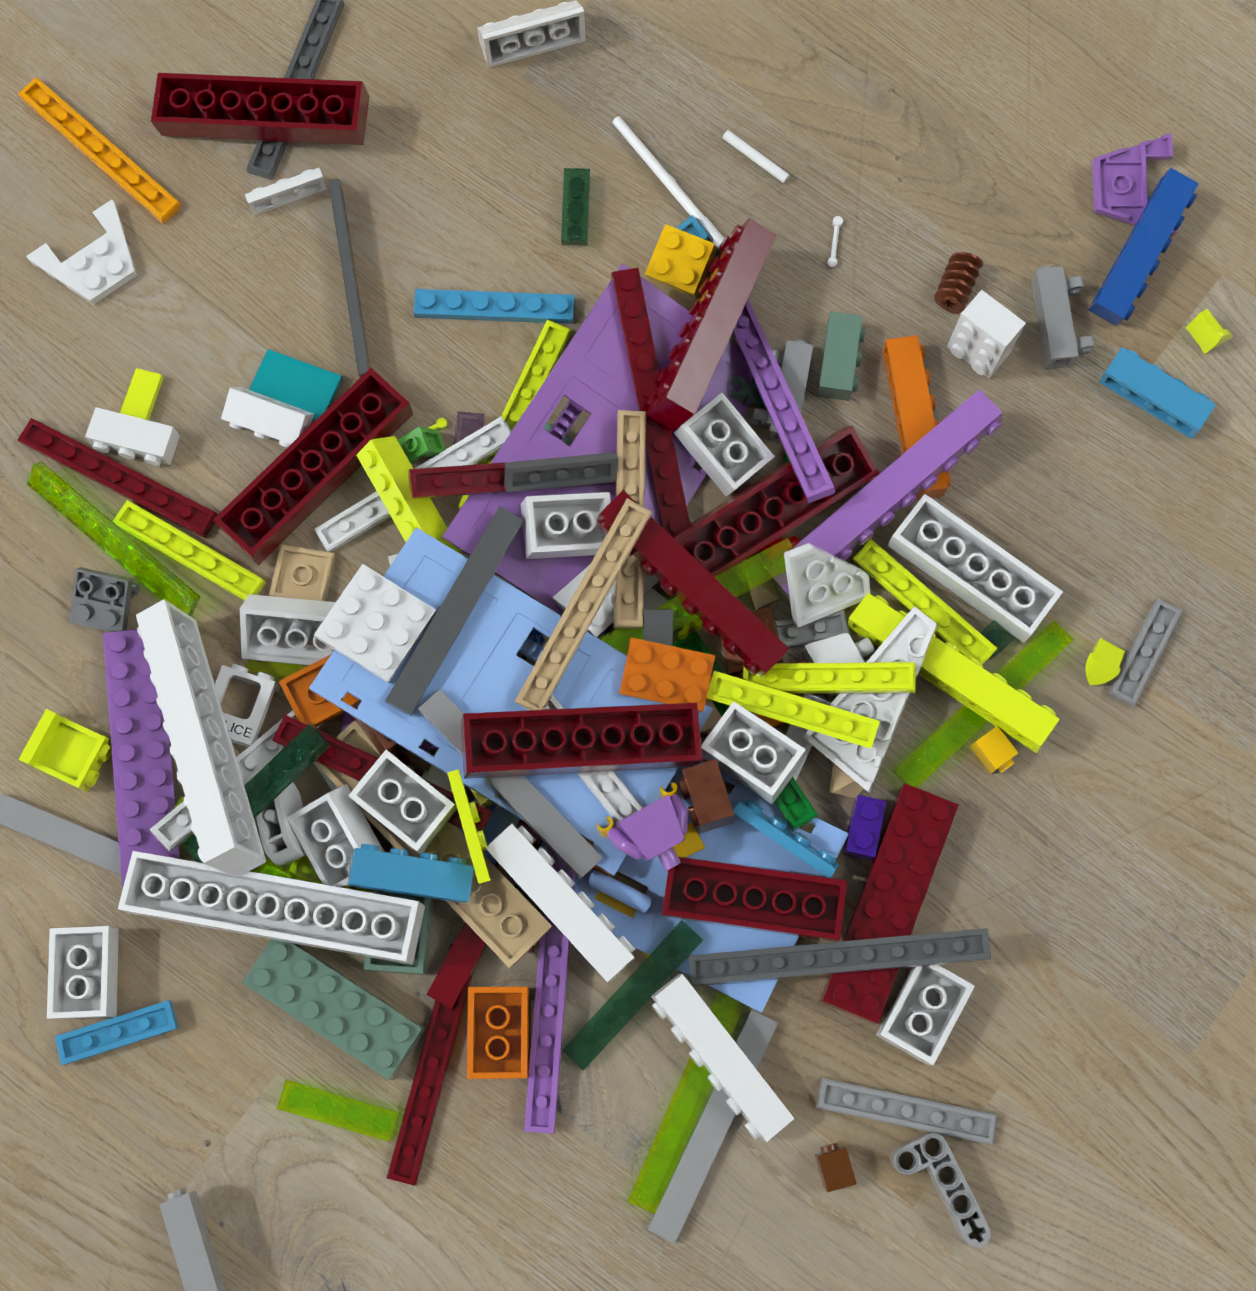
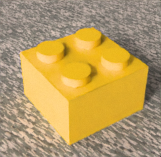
M665 224L646 269L645 276L651 281L697 299L699 289L706 278L717 251L716 245Z

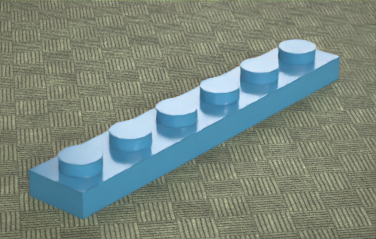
M415 289L413 314L415 318L537 323H546L549 320L554 323L574 324L575 295Z

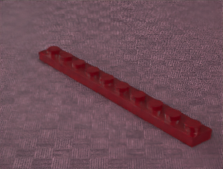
M639 268L611 272V280L613 282L638 411H646L647 413L650 407L647 404L648 398L653 390H657L660 382L657 381L660 372ZM646 415L645 446L661 525L670 535H673L689 525L690 521L672 431Z

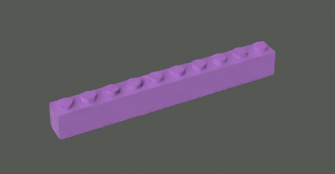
M979 389L792 549L810 543L845 561L852 554V549L857 544H864L874 535L873 531L880 525L886 526L895 517L894 513L901 507L907 508L915 501L917 493L923 488L924 490L931 488L937 482V476L944 470L946 472L951 471L958 464V458L964 453H972L980 445L979 441L987 434L991 436L997 432L1002 425V412ZM783 556L767 570V573L790 600L785 558Z

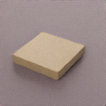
M280 544L269 596L326 601L336 557L335 553Z

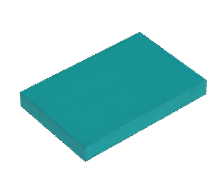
M267 349L249 390L314 413L312 423H314L332 405L343 378L341 375Z

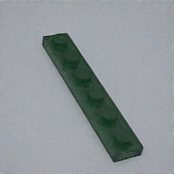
M309 724L244 785L254 818L330 747V744L314 725ZM192 834L183 844L196 862L203 863L198 855L199 845L197 837Z
M681 920L562 1051L584 1071L704 939L684 920Z

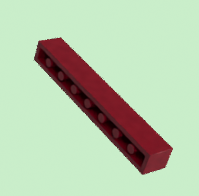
M624 490L599 513L597 518L598 526L606 535L626 499L628 498L635 502ZM650 516L629 556L634 555L641 562L639 565L649 576L655 575L662 582L660 586L667 594L677 596L682 601V608L691 616L696 615L703 621V628L712 636L716 634L724 641L723 647L734 656L737 654L744 661V667L751 674H758L760 677L765 675L789 648Z

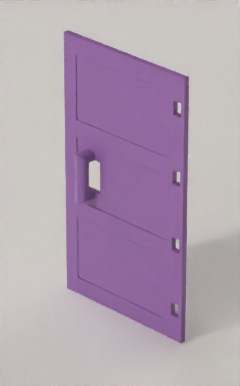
M622 263L617 271L630 268ZM641 277L659 372L661 373L665 366H669L671 361L668 359L669 353L675 344H679L681 337L678 334L682 326L686 322L689 323L691 315H689L687 309ZM612 280L491 463L616 452L617 454L618 410L638 411ZM730 340L726 345L697 412L719 394L723 393L743 417L758 393V388L740 348ZM743 388L749 394L741 404L735 398ZM565 396L569 399L568 403L549 432L543 429V426L562 397ZM585 410L591 415L572 444L568 446L562 441L579 414ZM672 431L687 506L707 473L703 468L698 472L692 467L696 460L675 436V431ZM645 446V508L652 512L651 517L661 525ZM616 484L469 495L442 538L470 556L499 506L522 518L520 504L526 496L610 492V500L612 501L616 497ZM522 525L494 573L562 616L563 610L552 597L591 564L595 555L526 559ZM613 623L600 633L597 638L602 640Z

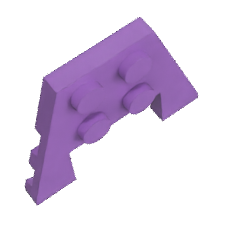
M1172 134L1162 135L1161 138L1152 141L1147 140L1141 142L1140 145L1123 148L1093 159L1094 213L1135 226L1148 202L1146 160H1170L1173 157ZM1173 230L1169 237H1173L1176 231Z

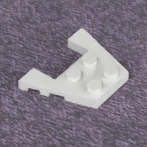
M113 200L108 201L92 212L107 233L64 262L60 263L46 243L26 256L31 264L39 267L49 276L57 279L93 305L137 276L130 248L124 234L125 231L118 214L119 211Z

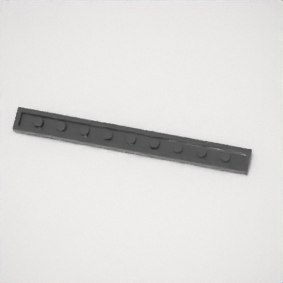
M983 928L690 955L689 965L691 986L694 987L991 960L988 929Z

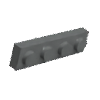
M616 452L505 462L504 486L506 492L616 482L618 457Z

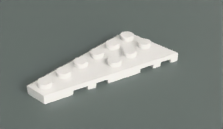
M914 606L866 663L915 662L917 678L937 624ZM840 693L830 704V706L880 721L872 749L808 730L803 737L870 793L910 693Z

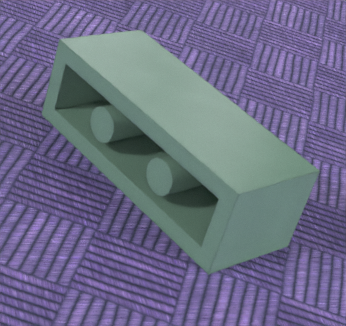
M830 311L817 396L849 401L851 392H857L859 376H855L854 373L855 367H860L862 351H858V344L864 341L866 326H861L862 316Z

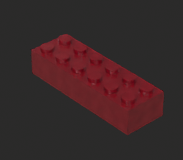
M679 857L681 863L668 870L662 910L663 917L835 942L840 941L847 880Z

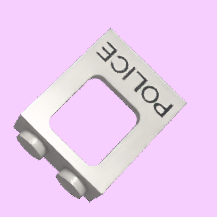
M232 664L231 668L222 665L215 682L220 704L231 678L261 687L248 719L223 713L231 742L249 747L259 739L258 734L274 692L279 693L281 687L274 681L275 678L271 675L259 672L258 676L249 674L247 668L237 664Z

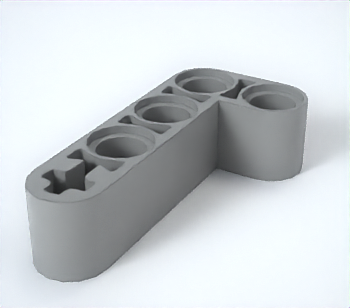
M927 1132L893 1149L890 1154L892 1167L905 1175H911L926 1168L960 1238L972 1247L980 1248L985 1246L991 1237L989 1225L944 1137L936 1133ZM931 1138H935L939 1144V1149L934 1155H929L925 1150V1144ZM908 1151L912 1155V1164L908 1168L903 1169L899 1165L898 1158L901 1153ZM949 1166L953 1172V1177L948 1183H942L939 1178V1172L943 1167ZM959 1195H964L967 1200V1206L963 1211L957 1212L953 1206L954 1199ZM969 1218L972 1225L980 1228L977 1231L978 1238L975 1239L968 1235L972 1232V1229L967 1221H960V1219Z

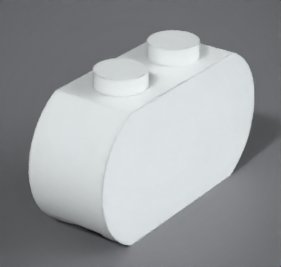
M279 775L255 786L252 789L251 796L262 846L267 856L279 866L306 856L307 854L287 820L288 816L303 808L301 796L295 784L287 776Z

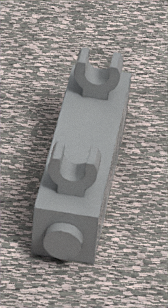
M1042 266L1036 269L1031 279V286L1045 369L1072 367L1078 358V354H1088L1091 352L1090 348L1094 347L1093 336L1075 338L1068 295L1080 294V288L1084 287L1083 279L1081 276L1065 279L1063 267Z
M787 340L784 353L771 350L779 367H781V372L801 413L813 345L803 340ZM754 409L752 425L770 427L768 440L781 442L769 413L762 409Z
M185 1188L167 1194L168 1201L160 1203L159 1206L184 1290L226 1291L197 1192L186 1193Z

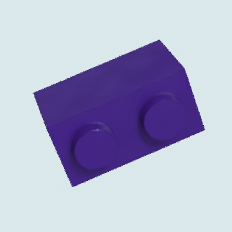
M857 795L853 802L843 855L872 861L875 858L886 801Z

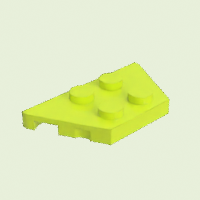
M459 769L447 772L478 884L488 882L490 877L483 851L487 850V842L483 830L477 831L475 823L481 822L475 802L469 803Z

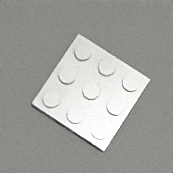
M362 564L314 633V637L389 683L435 615L436 609Z

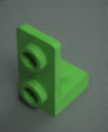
M419 426L397 440L410 463L423 456L433 458L446 450L439 430Z

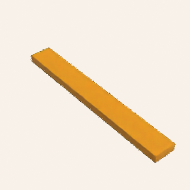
M35 77L18 93L19 97L163 225L182 208L178 200L39 78Z

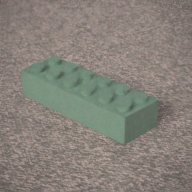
M271 939L242 982L388 1080L395 1079L426 1028L298 944Z

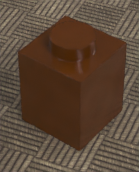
M838 1143L820 1147L821 1153L815 1154L824 1190L831 1192L856 1185L847 1148L838 1147Z

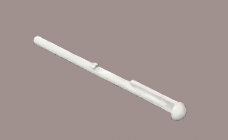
M620 116L616 117L612 124L690 216L693 215L707 233L709 239L719 249L724 237L709 219L701 213L679 187L676 180L668 174Z

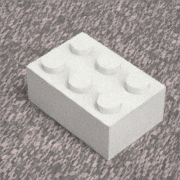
M981 290L961 313L947 347L955 357L968 362L976 373L985 375L990 379L1011 353L1026 323Z
M723 393L719 394L674 432L675 436L725 496L732 493L775 457Z
M610 492L526 496L520 504L522 519H524L522 525L526 559L596 555L606 537V534L598 526L597 518L599 513L611 502Z
M734 701L701 745L702 758L707 761L716 759L720 770L770 804L774 803L802 764L806 753L805 748Z
M387 750L384 751L348 795L419 853H423L457 810V806Z
M347 784L325 794L287 817L321 882L324 885L335 887L347 885L352 853L355 848H361V844L379 846V851L384 852L359 805L348 796L351 791Z
M111 926L50 928L47 1019L117 1017L119 928Z
M939 965L911 967L876 1036L924 1064L934 1065L975 986Z

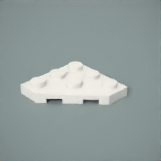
M810 543L784 553L792 620L797 627L861 602L867 593H870L869 575L864 570Z

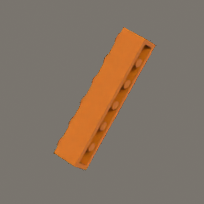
M918 335L886 339L882 349L902 455L939 424V420H935L933 414L935 398L933 394H929L928 389L930 373L928 369H924L923 364L925 348L923 344L919 343ZM944 470L937 476L938 480L928 490L923 488L915 495V500H920L924 494L930 498L943 497L951 484L949 472Z

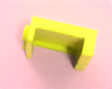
M46 709L18 760L88 792L89 788L96 784L99 778L98 771L103 762H106L112 754L111 740Z

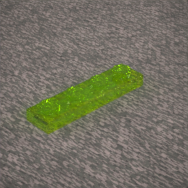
M289 1079L285 1080L276 1108L387 1142H392L400 1112Z

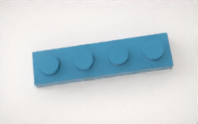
M742 799L733 809L734 814L826 877H832L839 864L834 862L836 860L834 855L824 849L818 851L810 845L812 841L799 832L793 834L786 829L787 824L776 816L770 818L761 812L763 808L751 799L745 801Z
M167 1000L54 1037L61 1065H67L177 1030L179 1027L172 1000Z

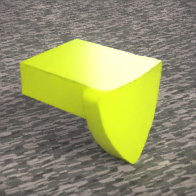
M1208 309L1200 312L1185 327L1199 344L1204 354L1233 337L1229 329H1223Z
M1099 638L1086 662V677L1089 685L1103 684L1119 675L1121 671L1119 666L1125 651Z

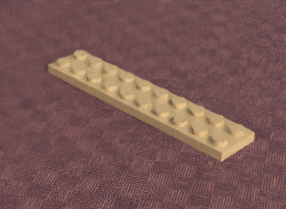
M355 720L336 737L377 758L381 756ZM312 760L338 788L347 784L352 792L359 783V781ZM359 805L366 818L396 849L409 851L408 856L420 858L419 852L414 850ZM450 823L444 825L423 851V853L438 855V861L449 862V858H460L467 860L466 865L473 866L465 835ZM485 857L490 881L478 884L474 869L469 902H446L511 969L553 926Z

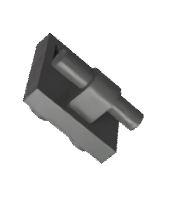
M83 567L77 568L75 571L70 623L109 632L126 631L131 594L137 595L140 585L133 583L131 578Z

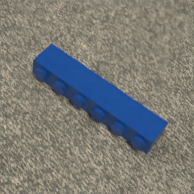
M1170 168L1161 177L1088 311L1115 326L1123 319L1126 321L1129 319L1135 309L1132 303L1136 297L1140 298L1148 285L1145 283L1148 274L1152 276L1158 268L1160 261L1157 258L1161 252L1165 253L1170 246L1172 239L1169 236L1173 230L1177 231L1185 218L1182 216L1185 208L1189 209L1196 199L1197 194L1194 191L1199 183L1173 168Z

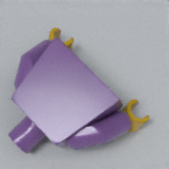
M671 783L672 792H665L663 787H660L661 799L617 822V827L612 818L607 816L606 820L610 824L607 828H601L598 824L596 825L600 835L603 838H608L618 850L636 860L643 859L648 861L658 856L666 871L678 865L681 861L673 846L684 841L688 825V810L678 795L677 784Z

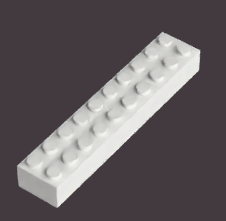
M164 599L136 615L139 625L137 631L144 643V657L150 665V679L156 687L158 695L156 701L162 710L165 720L163 727L169 735L171 742L170 752L177 764V778L182 784L185 793L184 804L191 815V829L197 837L199 858L204 864L237 878L265 863L266 858L197 622L194 618Z
M133 851L118 910L134 915L413 965L425 905L419 901L250 871L236 878L204 863Z

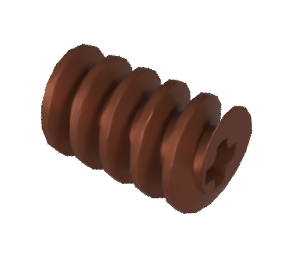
M956 252L950 256L945 273L942 275L938 290L934 295V300L939 307L954 314L964 311V305L969 302L968 296L973 292L971 287L976 284L975 278L979 276V269L983 267L982 259L968 252Z

